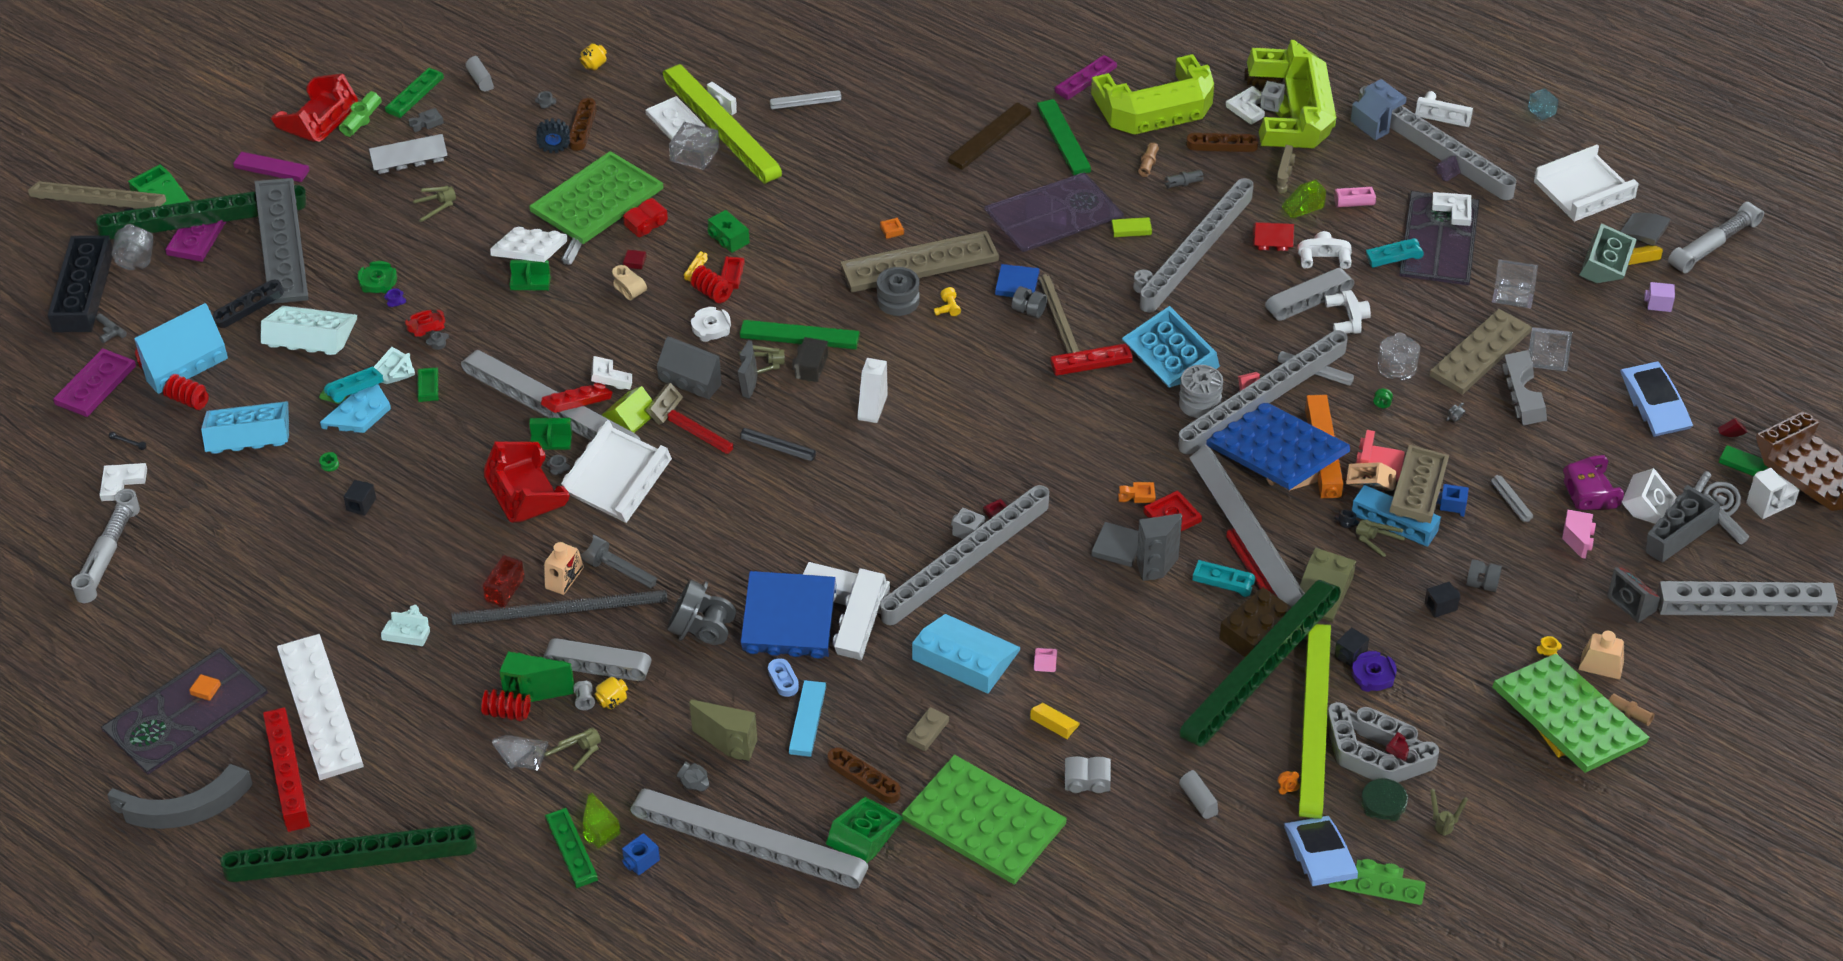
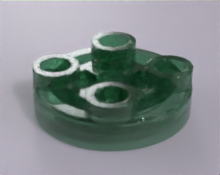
M1380 778L1366 784L1362 792L1361 801L1367 816L1396 821L1400 819L1406 810L1408 795L1404 787L1398 782Z

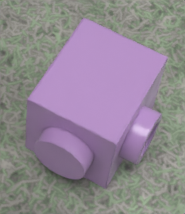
M1650 282L1649 290H1645L1644 294L1647 310L1672 311L1675 299L1674 284Z

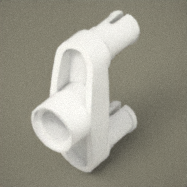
M1319 232L1315 235V239L1304 240L1297 246L1303 268H1311L1313 266L1312 257H1339L1342 269L1351 267L1350 255L1352 250L1350 243L1345 240L1333 239L1328 232Z
M1351 290L1342 291V293L1335 295H1325L1326 308L1344 305L1350 321L1333 323V330H1340L1347 334L1361 333V319L1371 317L1369 302H1358Z

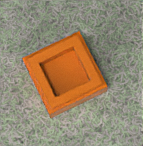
M898 218L880 222V228L886 239L904 235V228Z
M200 674L189 691L193 696L210 701L221 686V683L218 679Z

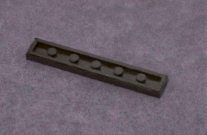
M1016 102L948 157V163L963 170L1030 116L1031 109Z

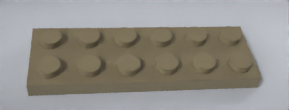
M1498 309L1430 370V377L1463 395L1531 332L1532 326Z
M1409 445L1389 512L1399 517L1405 516L1418 522L1431 524L1449 455Z

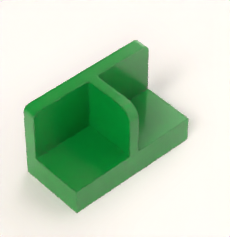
M530 260L510 261V290L549 291L551 274L548 260L545 262Z
M530 418V442H539L543 450L571 449L573 434L571 418Z

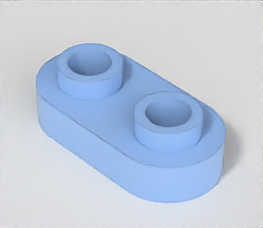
M784 659L772 660L768 665V674L777 692L785 697L795 695L799 689L798 679L790 664Z

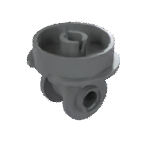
M690 579L676 602L667 630L679 635V641L684 639L687 632L694 634L699 640L712 645L722 644L727 640L728 629L724 624L734 620L736 609L731 602L724 598L705 594L708 586L707 581L701 584ZM697 612L702 613L704 617L697 615Z

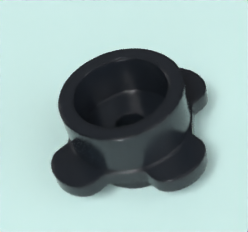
M1341 510L1340 515L1336 514L1334 517L1345 528H1350L1352 525L1358 526L1359 521L1356 520V513L1351 510Z

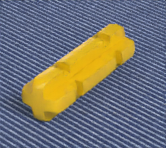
M698 252L696 258H694L684 273L686 281L691 282L694 270L698 266L705 264L708 259L707 253Z

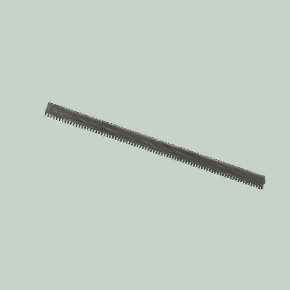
M659 590L655 591V593L654 591L652 593L647 591V594L646 592L644 594L639 592V595L638 593L636 595L631 593V596L628 593V596L623 594L622 597V594H620V597L615 595V598L614 595H612V598L610 595L609 597L607 596V599L606 596H604V599L603 596L599 597V599L596 597V600L595 597L593 599L591 597V600L588 598V601L587 598L585 600L583 598V601L580 599V602L579 599L577 601L575 599V602L574 600L572 602L571 600L569 602L564 600V603L563 601L561 603L556 601V604L555 602L553 604L548 602V605L545 602V605L540 603L539 606L537 603V606L532 604L531 607L529 604L528 607L527 604L526 606L524 605V608L522 605L521 608L518 605V608L513 606V609L512 606H510V609L508 606L507 608L505 607V610L504 607H502V610L501 607L497 608V611L496 608H494V611L493 608L491 610L489 608V611L486 609V612L485 609L483 611L481 609V612L478 610V613L477 610H475V613L474 610L470 611V613L467 611V614L466 611L464 613L462 611V614L459 612V615L458 612L456 614L454 612V615L452 614L453 625H459V622L460 624H467V622L470 624V622H486V619L488 622L489 620L494 621V618L495 621L497 619L505 620V618L506 620L513 619V617L514 619L521 618V616L524 618V616L529 617V614L530 617L532 615L534 617L537 616V613L538 616L540 614L542 616L545 613L546 615L548 613L553 615L556 612L557 614L564 613V611L565 613H572V610L573 612H580V609L581 611H588V608L589 610H596V607L599 610V608L604 609V606L607 609V607L612 608V605L613 608L615 606L617 608L620 607V604L621 607L623 605L625 607L628 604L629 606L631 604L636 606V603L637 605L639 603L644 605V602L645 604L647 602L652 604V601L655 604V601L660 603V600L663 603V600L664 602L667 601L666 590H663V593L662 590L660 592Z

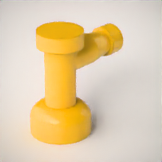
M951 287L943 289L940 296L948 304L934 308L935 315L938 316L948 312L951 316L959 315L961 309L955 302V289Z

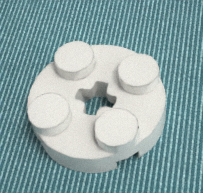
M706 307L695 313V317L691 320L692 331L696 336L700 337L701 341L708 342L729 335L731 321L729 314L722 309L721 312L716 310V307Z

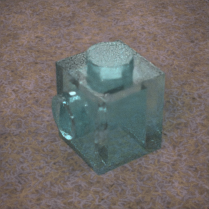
M1543 88L1530 94L1528 109L1541 120H1544L1556 114L1559 100Z

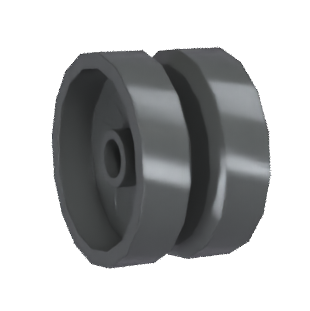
M892 267L881 272L877 278V304L879 308L893 316H903L915 311L919 305V278L917 274L905 267Z

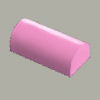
M1372 187L1335 189V205L1337 208L1375 205L1376 195Z

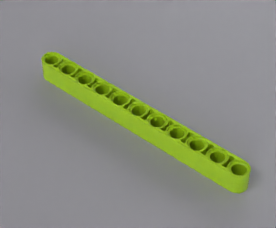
M681 64L663 71L664 80L670 88L762 183L766 184L782 176L779 164Z
M1316 624L1307 635L1299 817L1322 819L1324 802L1331 625Z

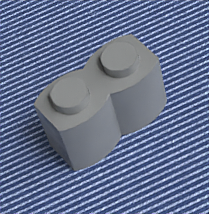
M1106 757L1065 758V790L1073 793L1086 790L1095 793L1110 791L1111 759Z

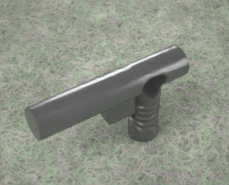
M98 314L96 316V320L106 326L103 328L105 334L99 337L102 343L117 335L121 338L126 337L127 332L104 315Z

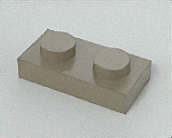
M668 383L659 392L646 411L660 425L668 418V413L675 409L683 396L671 383Z
M930 707L907 735V743L926 752L948 724L949 716Z

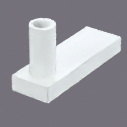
M1432 91L1427 92L1424 98H1418L1415 114L1419 117L1465 127L1470 126L1473 108L1435 100L1436 94Z

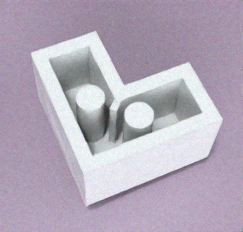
M1772 468L1759 471L1754 475L1746 504L1760 518L1765 519L1795 505L1799 489L1782 476H1779Z

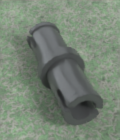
M1199 169L1188 173L1183 171L1178 175L1167 176L1164 181H1168L1165 182V186L1169 189L1180 185L1183 187L1188 186L1189 183L1201 182L1203 177L1200 176H1203V173Z

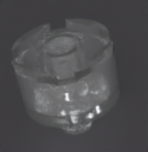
M127 224L124 228L118 230L114 236L112 248L114 262L127 270H135V267H141V269L147 267L151 261L154 241L152 233L135 227L132 224Z
M1401 332L1385 338L1380 344L1378 370L1382 375L1390 379L1401 377L1400 380H1405L1412 377L1418 367L1420 345Z

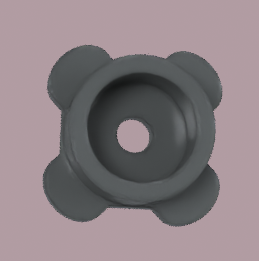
M549 91L540 92L538 97L535 98V102L539 103L541 108L550 107L557 102Z
M432 331L430 338L426 340V344L431 345L436 350L442 349L446 346V339L449 338V335Z
M1463 402L1459 406L1455 404L1447 412L1449 414V417L1446 419L1447 422L1451 419L1455 423L1464 415L1466 411L1462 408Z
M555 455L547 462V466L551 468V474L553 475L570 470V465L566 463V457L562 455Z

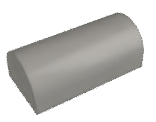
M478 56L468 59L466 69L482 91L494 89L491 76Z
M1191 770L1183 775L1179 785L1203 818L1209 819L1218 815L1217 800L1196 771Z

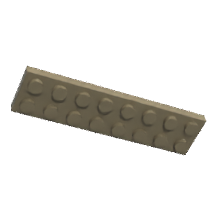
M982 231L842 261L841 269L852 293L877 287L878 276L888 268L905 267L914 271L918 278L996 262L999 261V255L988 232Z

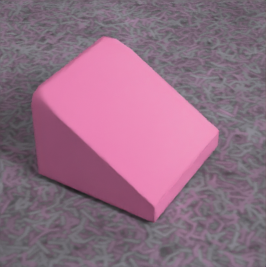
M1036 648L1034 670L1055 672L1057 650Z

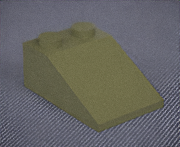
M1315 548L1307 564L1300 587L1306 593L1317 580H1323L1340 587L1341 593L1338 601L1322 617V619L1333 622L1354 577L1356 560Z
M690 700L692 731L725 755L738 760L750 761L757 742L755 712Z

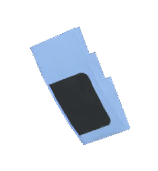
M1658 361L1621 369L1620 372L1633 406H1638L1643 422H1648L1653 437L1690 429L1693 426L1681 397Z
M1324 816L1322 819L1312 818L1284 823L1297 862L1300 861L1304 874H1308L1312 886L1357 879L1358 871L1350 852L1329 816Z

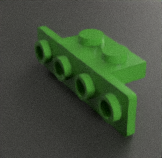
M1370 859L1357 860V879L1329 883L1331 888L1418 905L1422 904L1425 890V882L1402 878L1404 868H1399L1395 864H1378Z

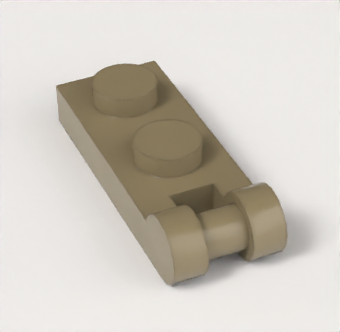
M1290 145L1285 146L1276 184V191L1278 193H1285L1287 191L1288 185L1286 182H1288L1292 172V166L1290 165H1294L1296 154H1292L1293 146Z

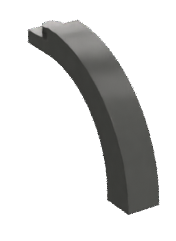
M229 764L222 774L210 784L182 797L150 800L138 798L113 788L107 796L111 808L117 813H123L126 823L146 828H176L195 824L219 814L237 802L253 783L248 770Z

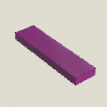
M1103 55L1057 85L1055 93L1069 100L1092 84V77L1107 74L1116 69L1117 62Z
M241 152L233 163L236 169L284 179L293 178V181L302 182L310 171L308 165Z

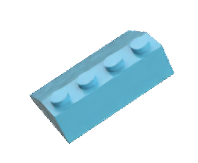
M206 303L134 338L146 381L158 394L163 392L164 386L171 375L178 374L189 379L228 359L225 344Z
M1170 306L1122 338L1131 350L1168 387L1180 385L1182 373L1188 367L1194 365H1207L1215 369L1220 367L1216 351Z
M288 401L206 411L201 428L205 452L211 451V453L215 454L221 453L226 449L239 451L244 449V447L251 446L257 449L267 444H273V446L284 445L289 439Z
M944 614L923 628L913 641L912 660L988 694L1018 654L1020 647Z

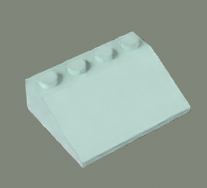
M281 306L261 320V343L268 344L269 347L285 346L289 350L301 348L306 349L307 352L324 351L325 354L334 355L344 348L357 320V315Z

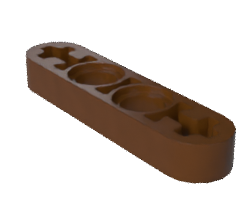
M592 98L582 99L579 103L570 132L569 147L574 151L583 150L587 144L596 114V101Z
M1191 133L1187 136L1186 146L1194 151L1254 152L1258 149L1259 139L1253 134Z
M836 747L828 752V765L831 769L885 803H896L900 799L901 789L896 781L843 748ZM852 767H859L861 771L858 773H852L849 771V769ZM869 778H877L879 780L876 784H869L867 782Z

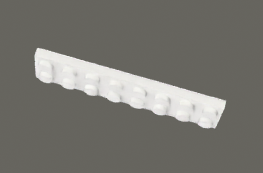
M320 634L277 646L319 780L364 767Z

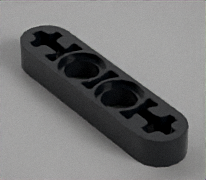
M276 279L264 283L217 309L212 316L215 324L219 328L230 326L280 298L284 294V287ZM256 296H261L259 301L253 302ZM238 306H244L241 311H235Z

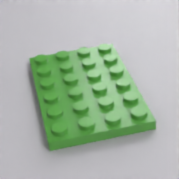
M610 151L531 204L530 212L570 237H574L575 240L578 239L581 244H585L621 219L627 211L638 207L641 203L661 191L663 183Z
M1557 654L1499 678L1493 683L1492 687L1584 773L1648 742V735Z
M956 755L948 761L902 813L903 820L1014 885L1066 824V817Z

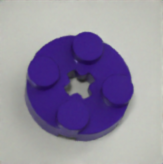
M1377 651L1364 652L1357 657L1352 666V677L1360 685L1361 690L1366 692L1371 690L1379 691L1393 686L1397 668L1392 658L1381 656V653ZM1371 669H1374L1375 671H1379V672H1378V673H1372V672H1370V670H1371Z

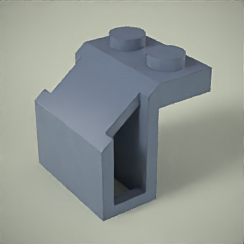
M1380 79L1368 85L1361 100L1353 103L1350 122L1371 138L1377 140L1389 133L1392 110L1405 104L1406 97Z

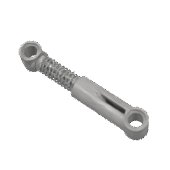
M1745 202L1739 208L1736 216L1721 226L1712 228L1684 248H1676L1669 256L1668 263L1682 273H1688L1697 261L1723 245L1728 238L1745 226L1756 227L1763 219L1764 211L1750 202Z
M122 489L116 493L115 500L117 504L102 536L97 538L81 572L71 581L76 600L80 603H89L97 597L96 588L117 548V541L128 519L134 517L140 511L136 493L132 489Z

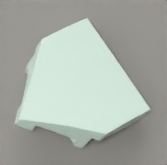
M393 347L374 366L383 375L384 382L381 383L384 384L397 382L415 375L410 360V353L404 354Z
M417 605L410 606V610L408 609L406 612H392L391 620L387 622L381 632V638L385 641L423 646L430 633L428 618L419 612Z

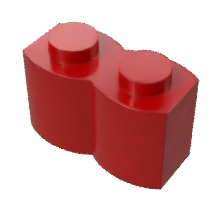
M650 198L641 203L639 207L632 208L623 215L624 226L637 237H642L649 234L653 228L660 227L668 220L667 209L655 199Z

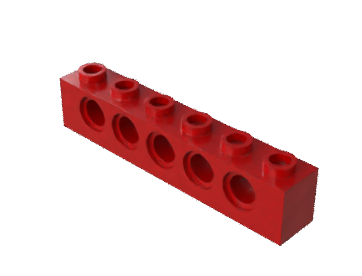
M286 708L263 712L287 831L291 832L310 827Z

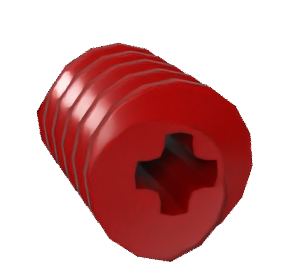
M704 265L698 266L692 273L691 286L716 303H723L731 296L733 285L728 284L726 279H723L720 275L717 276L715 272H712Z
M178 374L171 375L163 389L165 397L174 399L196 410L203 409L209 399L204 385H199L197 382H192V380Z
M493 689L491 694L488 693V690H485L481 711L485 716L491 714L492 717H497L499 715L502 719L508 717L509 720H514L516 718L517 721L521 722L527 719L529 715L531 697L527 694L525 699L522 700V694L518 693L515 699L512 691L509 692L508 697H505V690H501L499 696H497L496 689Z

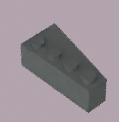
M1686 485L1683 493L1678 495L1672 507L1666 510L1664 517L1660 518L1649 531L1646 553L1663 563L1718 524L1720 504L1691 486Z

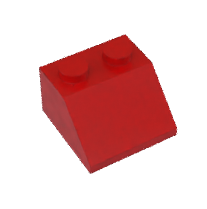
M1258 222L1253 224V246H1258V250H1269V247H1277V251H1288V248L1293 247L1294 224Z

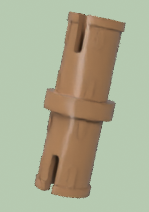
M1149 143L1145 154L1141 157L1142 163L1138 173L1143 177L1150 175L1151 168L1156 162V154L1159 147L1155 143Z
M1615 693L1609 699L1610 703L1624 713L1627 718L1630 719L1632 717L1646 726L1651 724L1654 713L1637 706L1636 702H1630Z

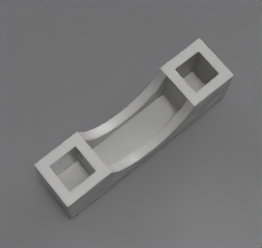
M1529 350L1505 355V363L1502 364L1504 375H1508V378H1506L1508 389L1513 390L1510 394L1512 403L1517 404L1515 406L1516 417L1521 418L1523 425L1547 421L1546 406L1542 393L1533 392L1524 387L1529 380L1534 378L1533 363Z

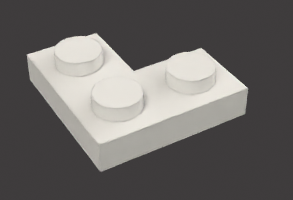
M1253 86L1226 101L1228 109L1251 125L1264 118L1265 111L1256 106L1261 103L1262 92Z
M1433 192L1432 210L1451 212L1452 225H1471V195Z
M593 357L591 381L611 385L617 389H631V373L613 370V360Z
M146 463L104 466L100 490L101 501H115L116 493L124 489V485L145 484L147 474Z

